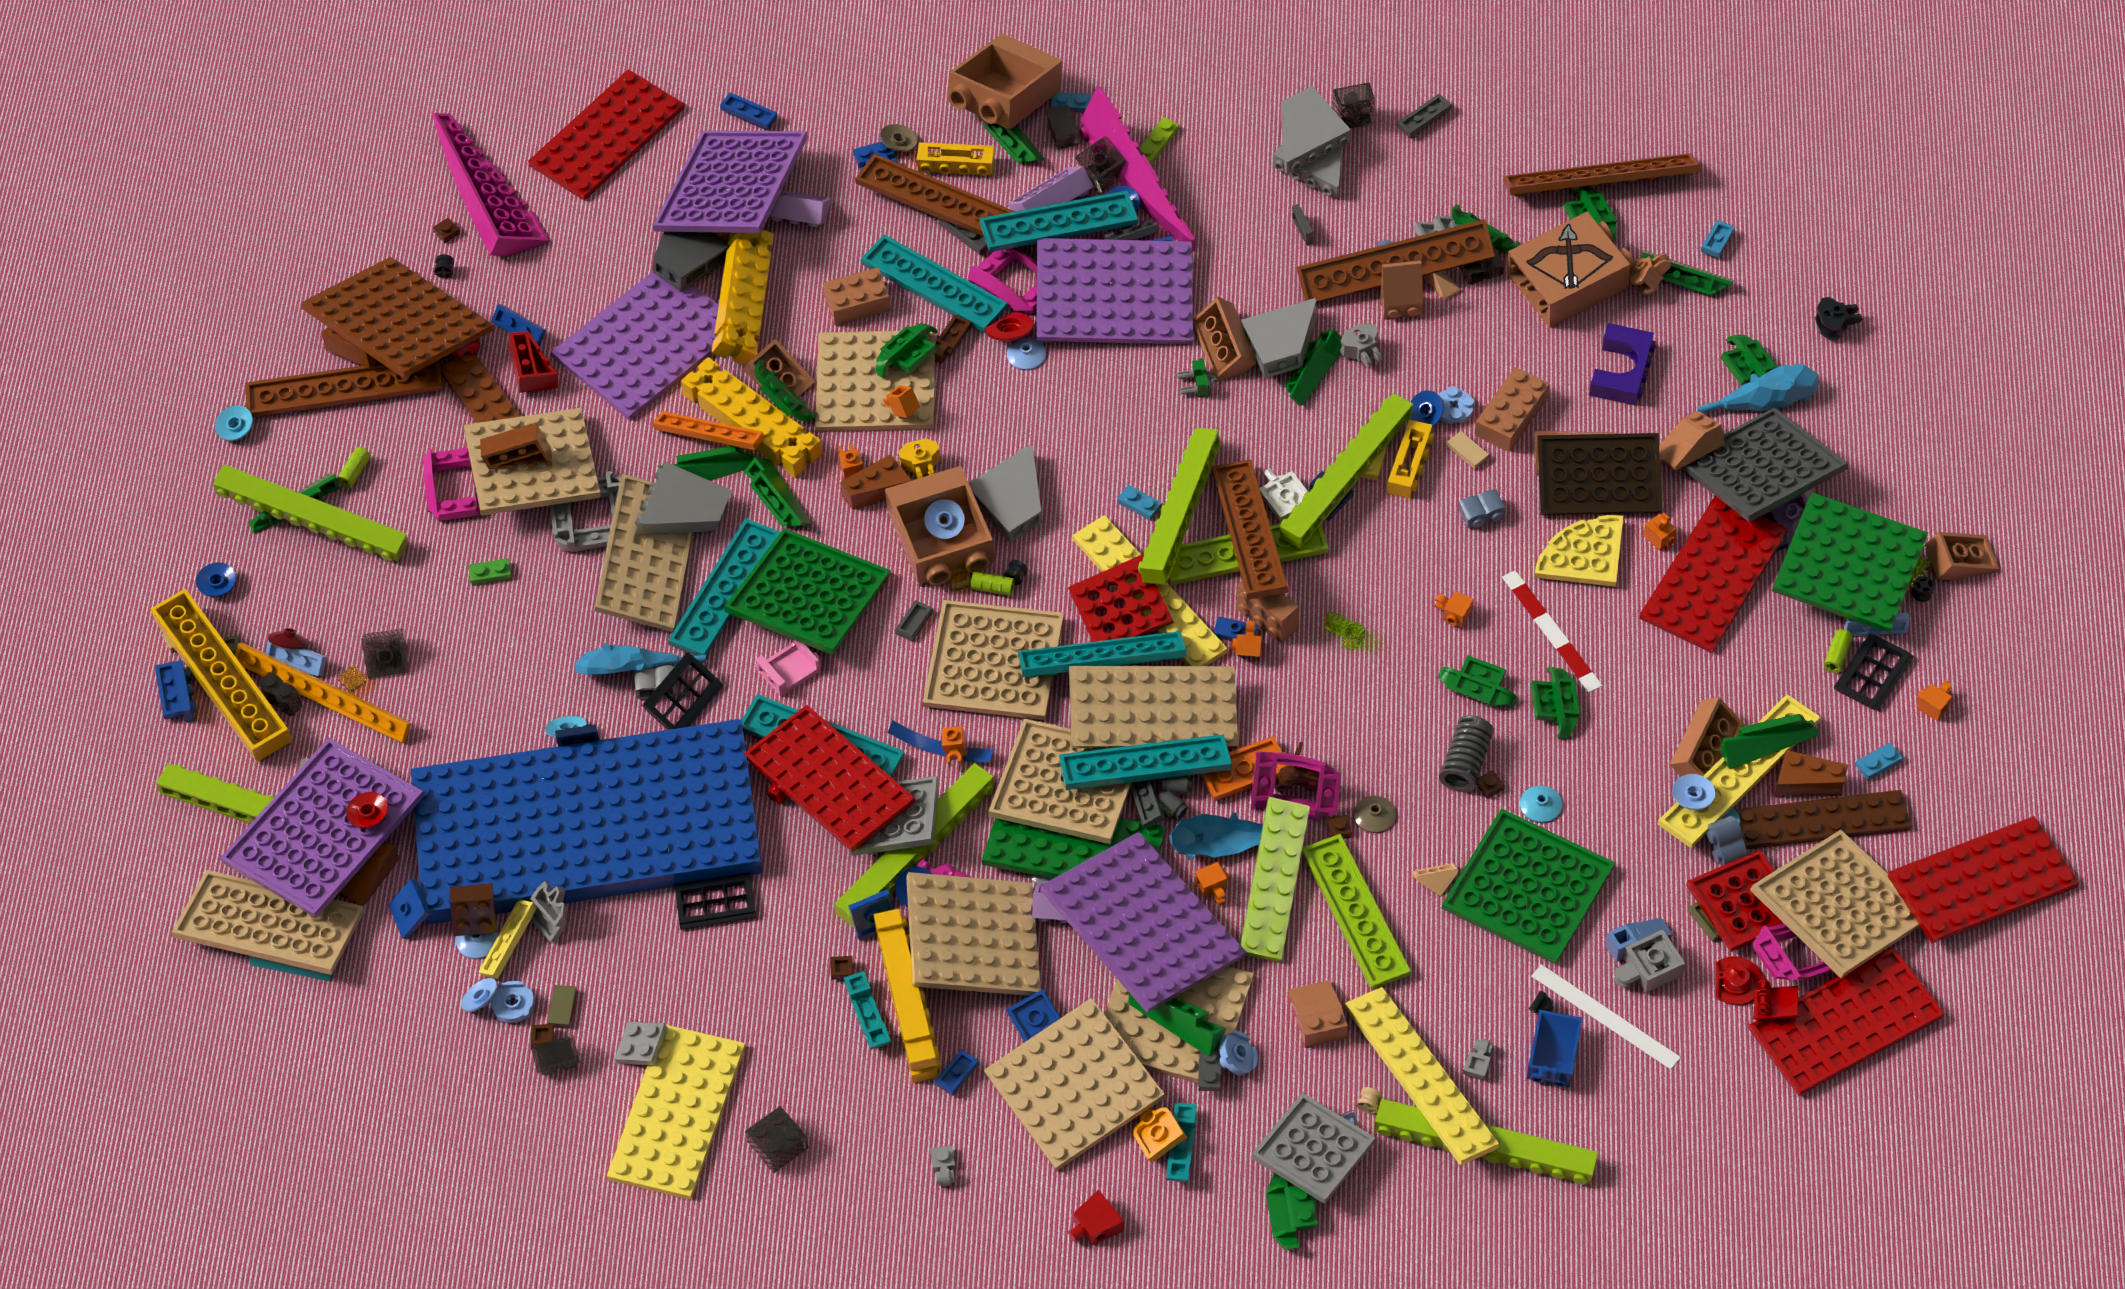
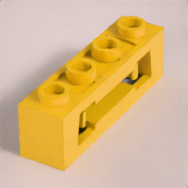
M919 142L917 153L918 172L993 176L995 163L994 146ZM928 149H941V153H938V151L928 153ZM971 151H984L983 155H977V153L971 155Z
M1409 419L1388 479V494L1410 499L1412 492L1417 491L1419 484L1417 478L1423 474L1424 465L1422 463L1423 460L1427 461L1430 451L1428 446L1433 444L1435 434L1432 433L1431 424ZM1412 440L1411 447L1416 448V452L1410 467V477H1408V470H1404L1410 453V442Z

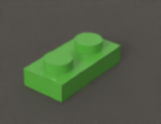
M509 558L469 565L471 585L512 579Z

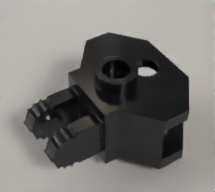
M1831 297L1821 298L1815 316L1820 334L1829 340H1837L1840 338L1843 330H1846L1849 325L1861 322L1863 318L1861 314H1857L1859 310L1857 304L1844 305V302L1839 303Z

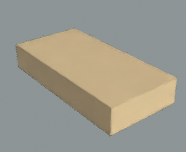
M1462 431L1447 441L1446 446L1474 470L1489 459V454Z

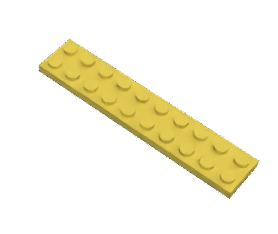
M1105 515L1072 535L1073 541L1102 572L1141 555ZM1130 577L1126 583L1133 584L1137 578ZM1168 583L1156 584L1174 622L1156 630L1158 634L1181 632L1187 657H1182L1181 659L1187 666H1208L1225 655L1227 647ZM1138 593L1134 596V599L1141 600L1144 594ZM1146 609L1141 615L1149 616L1152 610Z
M1787 694L1758 723L1801 714L1805 720H1813L1816 726L1820 722V716ZM1797 744L1733 769L1727 767L1722 757L1704 775L1715 788V798L1711 805L1701 810H1689L1676 802L1658 820V825L1692 848L1707 834V831H1709L1708 824L1721 820L1784 757L1785 751H1790Z
M1383 987L1345 1003V1010L1460 1166L1498 1149V1141Z

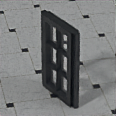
M1869 634L1834 685V689L1873 710L1879 711L1914 656L1910 652L1874 634ZM1876 645L1886 650L1879 661L1869 657ZM1889 652L1900 657L1893 668L1882 664ZM1866 660L1876 665L1868 677L1858 672ZM1879 667L1890 672L1882 684L1872 679ZM1855 675L1865 680L1858 692L1848 687ZM1869 683L1879 687L1872 699L1862 694Z
M686 652L642 706L667 730L689 727L722 688L723 684L692 654L690 655ZM691 665L699 673L688 684L681 676ZM703 676L710 684L700 695L692 687ZM679 680L686 689L675 699L668 691ZM690 691L697 699L687 710L679 702ZM666 696L673 704L663 715L655 707ZM677 706L685 714L674 725L667 719V716Z
M750 872L674 884L680 930L756 918ZM744 885L745 894L728 897L727 887ZM723 889L724 898L706 900L705 891ZM701 893L702 901L684 903L683 894ZM746 898L747 908L730 910L729 901ZM724 902V912L708 914L707 904ZM702 905L703 915L686 917L685 908Z

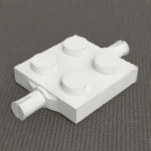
M1269 468L1264 474L1270 481L1259 489L1263 500L1281 522L1291 515L1295 505H1299L1302 502L1307 489L1293 471L1285 475L1276 476L1272 469Z

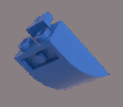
M1539 1009L1527 1079L1536 1083H1551L1557 1087H1570L1582 1017Z

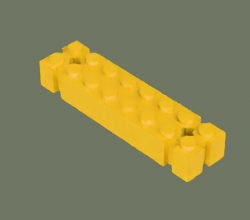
M763 229L761 233H729L728 245L731 246L727 249L714 333L717 337L714 339L712 354L725 359L727 356L733 357V362L746 366L757 355L759 342H756V340L760 336L771 251L769 249L772 247L774 237L773 233Z
M709 357L697 366V373L691 371L681 380L683 395L693 403L698 400L700 408L720 423L763 432L764 439L756 450L776 465L783 463L784 470L794 478L806 469L805 463L809 461L812 464L823 454L819 438L810 432L805 434L804 427L727 370L720 371V366Z
M899 909L874 914L878 943L912 1082L917 1083L937 1078V1069H941L938 1047L935 1044L933 1027L930 1024L929 1011L925 1004L924 991L921 987H913L910 935L907 931L906 918L900 915Z

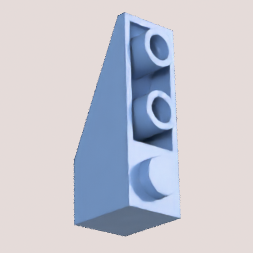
M1662 918L1629 923L1607 933L1606 947L1615 961L1618 962L1624 958L1626 946L1660 930H1664L1668 938L1672 937L1673 934Z

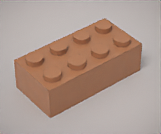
M1514 367L1476 420L1475 436L1510 452L1547 400L1550 383Z

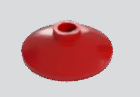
M364 792L355 796L349 802L346 815L353 826L371 828L384 820L388 813V803L384 796L379 793Z

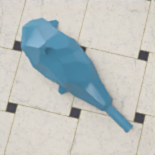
M1804 364L1782 365L1761 377L1751 374L1749 383L1744 384L1719 401L1698 406L1697 411L1706 413L1720 408H1724L1726 411H1768L1772 408H1786L1800 399L1807 403L1810 400V396L1817 392L1820 382L1819 375Z
M607 642L604 643L603 647L586 652L575 663L576 673L586 675L643 670L667 664H674L675 666L682 657H678L676 654L627 645H609ZM705 655L694 656L700 663H706Z
M1236 812L1232 813L1230 818L1200 814L1193 818L1180 820L1169 837L1171 845L1178 854L1186 855L1189 860H1193L1194 855L1217 858L1239 854L1259 845L1263 824L1240 820Z

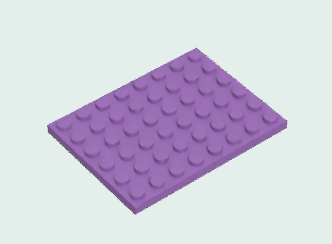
M702 131L653 224L654 231L761 233L808 138L807 132Z
M1038 239L1037 341L1193 345L1192 242Z
M651 272L553 349L551 356L630 421L693 371L706 358L713 355L712 346L714 339L717 337L714 333L719 305L693 284L680 292Z
M328 738L220 857V860L235 871L317 918L425 795L417 787ZM364 792L379 793L384 796L388 803V813L384 820L371 828L353 826L346 815L349 802L355 796Z
M1140 832L1041 885L1040 891L1147 1013L1239 961L1246 955V951Z

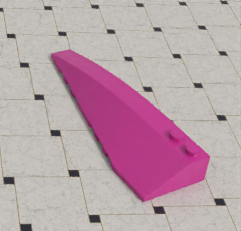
M1097 87L1081 118V136L1083 139H1087L1091 150L1098 154L1122 186L1131 187L1138 193L1140 207L1177 241L1192 242V252L1195 251L1194 236L1183 218L1179 220L1177 208L1174 204L1170 205L1165 188L1161 189L1158 182L1160 180L1146 156H1141L1139 145L1136 140L1132 141L1128 126H1123L1119 119L1122 116L1101 87Z
M433 113L432 116L452 176L491 256H509L547 244L549 240L533 211L528 212L526 210L527 204L523 199L519 200L515 196L516 191L505 184L506 179L491 161L484 159V153L480 148L476 149L473 146V140L470 136L463 134L464 129L454 117L446 113Z

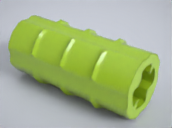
M356 447L353 453L350 454L349 460L345 463L344 468L341 469L337 477V481L342 486L352 488L355 482L358 481V477L363 473V469L371 458L368 450Z
M973 572L971 579L972 590L1000 594V596L1012 595L1014 578L986 574L985 572Z
M1839 629L1835 632L1824 662V668L1827 671L1833 673L1841 672L1853 639V635L1849 631Z

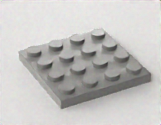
M932 776L897 782L915 797L916 803L853 853L851 852L852 856L933 844L939 790L938 777Z
M1302 1092L1252 1152L1251 1158L1325 1204L1373 1146L1376 1138Z

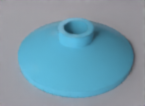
M235 405L228 407L218 415L215 422V430L219 437L224 440H239L251 430L253 416L244 406Z
M564 716L550 721L546 725L545 731L547 735L556 738V730L582 727L587 724L586 720L582 717Z
M1534 786L1527 789L1521 796L1520 808L1529 820L1537 823H1547L1556 819L1561 813L1562 799L1550 787Z

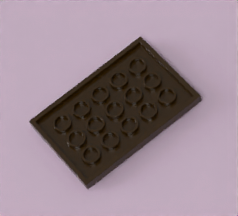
M1659 433L1537 436L1540 515L1662 512Z

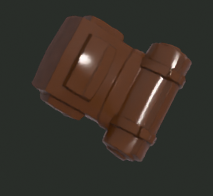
M1299 742L1295 755L1300 756L1303 742ZM1285 766L1276 775L1274 788L1277 792L1283 793V791L1289 790L1293 785L1304 786L1305 790L1317 791L1319 772L1298 766Z

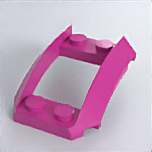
M1010 248L994 251L977 268L971 265L968 275L969 282L978 284L980 288L1007 302L1008 307L1013 312L1025 311L1026 314L1034 313L1037 310V284L1020 298L1008 286L995 278L1013 260L1024 264L1037 274L1036 260L1023 252Z
M430 447L423 457L428 512H432L438 521L479 515L480 508L476 488V497L446 500L443 502H437L434 471L471 466L468 448L432 453Z
M1257 751L1255 754L1251 792V809L1266 808L1268 798L1273 797L1310 806L1308 817L1315 821H1319V819L1327 815L1330 817L1337 813L1341 773L1326 763L1311 758L1287 753ZM1277 764L1298 766L1319 772L1316 803L1298 797L1274 794Z
M1784 923L1772 927L1763 926L1753 942V949L1774 979L1802 980L1832 971L1824 962L1796 969L1778 944V942L1797 936Z

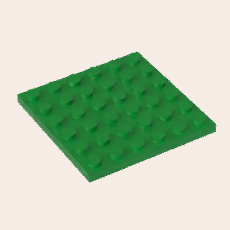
M1811 492L1772 592L1891 633L1929 532Z
M784 528L725 605V612L833 655L891 576V570Z
M1501 808L1442 903L1441 909L1557 964L1614 869L1615 862Z

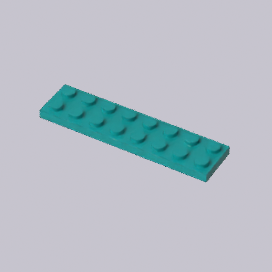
M1127 190L980 218L979 223L989 252L1036 244L1037 240L1042 238L1062 239L1138 224V217Z
M885 234L861 258V264L870 269L879 268L882 276L953 316L957 315L971 321L973 327L984 333L986 332L984 328L992 325L1008 308L1007 302Z
M747 518L744 519L668 639L669 645L696 656H707L732 616L725 612V605L781 533L780 531Z
M1180 631L1018 651L1022 677L1034 678L1038 675H1056L1061 672H1069L1070 666L1138 665L1142 662L1156 663L1166 659L1178 660L1182 657H1187L1186 647Z
M757 694L742 718L743 731L763 739L799 710ZM828 722L891 778L894 776L905 756L903 750Z
M1224 734L1059 755L1065 790L1232 770V763Z

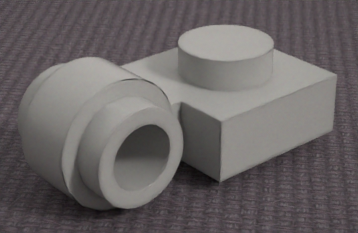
M1476 1039L1473 1052H1469L1463 1074L1485 1080L1491 1062V1057L1488 1056H1491L1494 1044L1490 1043V1040Z
M952 1145L930 1148L933 1172H936L937 1185H942V1187L951 1186V1183H955L953 1171L955 1163Z

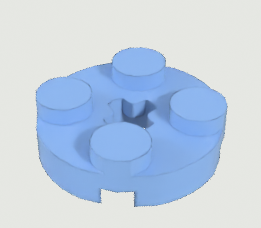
M1450 386L1447 390L1438 394L1444 404V411L1440 421L1453 425V422H1460L1462 424L1467 422L1473 415L1474 399L1464 390ZM1452 404H1456V405L1458 406V408L1454 407V408L1452 409V408H1450V406H1451Z
M508 981L501 984V987L490 1000L492 1011L496 1018L501 1022L516 1023L529 1019L535 1004L531 989L520 981ZM512 998H515L517 1001L515 1005L507 1004V1002H511Z
M1234 1031L1223 1036L1220 1040V1064L1223 1068H1228L1236 1075L1249 1073L1257 1066L1258 1062L1257 1050L1255 1046L1251 1047V1044L1248 1042L1251 1039L1245 1033Z

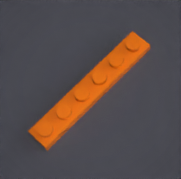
M662 411L652 423L656 430L755 450L764 439V434L761 431Z

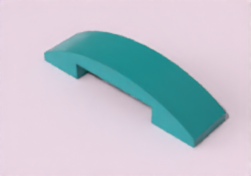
M862 971L844 977L850 1000L870 1049L890 1044L891 1039L874 1001L865 972Z
M1175 1103L1174 1116L1187 1138L1170 1150L1166 1180L1188 1182L1197 1104Z

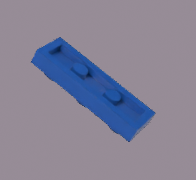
M729 93L720 104V110L766 130L778 118L777 112L733 93Z
M497 304L491 322L509 333L529 331L540 347L546 330L508 307Z
M182 660L175 661L174 665L182 712L186 722L195 721L194 713L197 712L195 701L191 700V696L194 695L192 684L188 683V679H191L189 667H185Z
M175 661L155 665L165 720L184 715L175 671Z

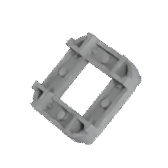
M605 471L606 476L597 477L600 497L610 498L613 518L621 477L614 475L613 471ZM573 502L550 505L552 530L555 542L561 551L576 552L607 547L611 525L574 530L570 503Z

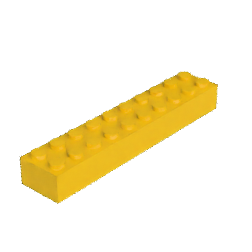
M186 588L150 608L156 624L256 762L261 761L292 742L286 725Z

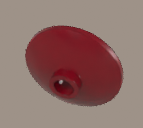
M285 628L284 631L268 635L270 643L282 648L304 649L309 645V641L306 638L296 634V630L291 628Z

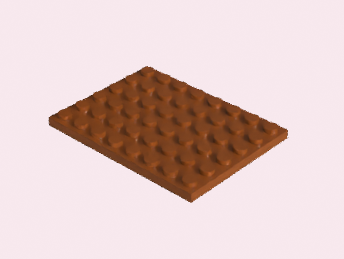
M392 257L301 302V309L403 378L493 331L492 323Z

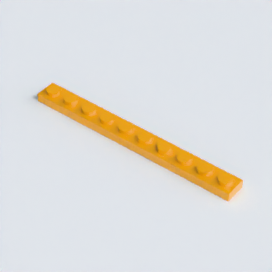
M243 642L238 643L235 657L244 668L401 743L406 741L411 722Z

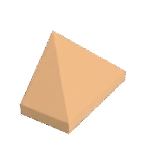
M1444 271L1423 276L1444 300L1460 292V288Z
M1454 863L1415 870L1412 871V875L1418 882L1439 896H1442L1457 875L1458 868Z

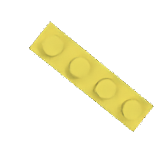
M520 900L515 904L478 971L482 976L493 979L499 978L537 909L533 902Z

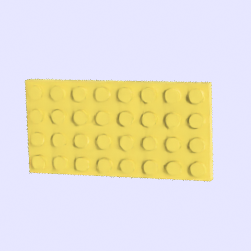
M666 1025L668 1030L656 1064L647 1065L609 1168L607 1179L692 1200L746 1046L742 1042Z

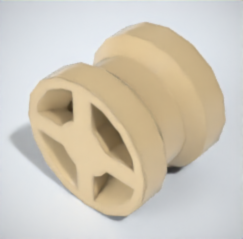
M1362 1088L1360 1094L1362 1097L1357 1101L1358 1109L1369 1114L1377 1113L1379 1108L1378 1102L1381 1101L1382 1093L1374 1088Z

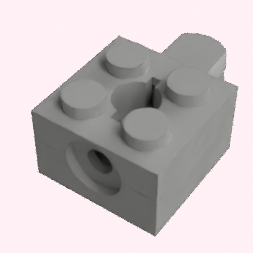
M1660 930L1625 947L1623 958L1625 964L1616 968L1615 982L1622 988L1638 982L1644 992L1647 993L1683 976L1685 962L1664 930Z

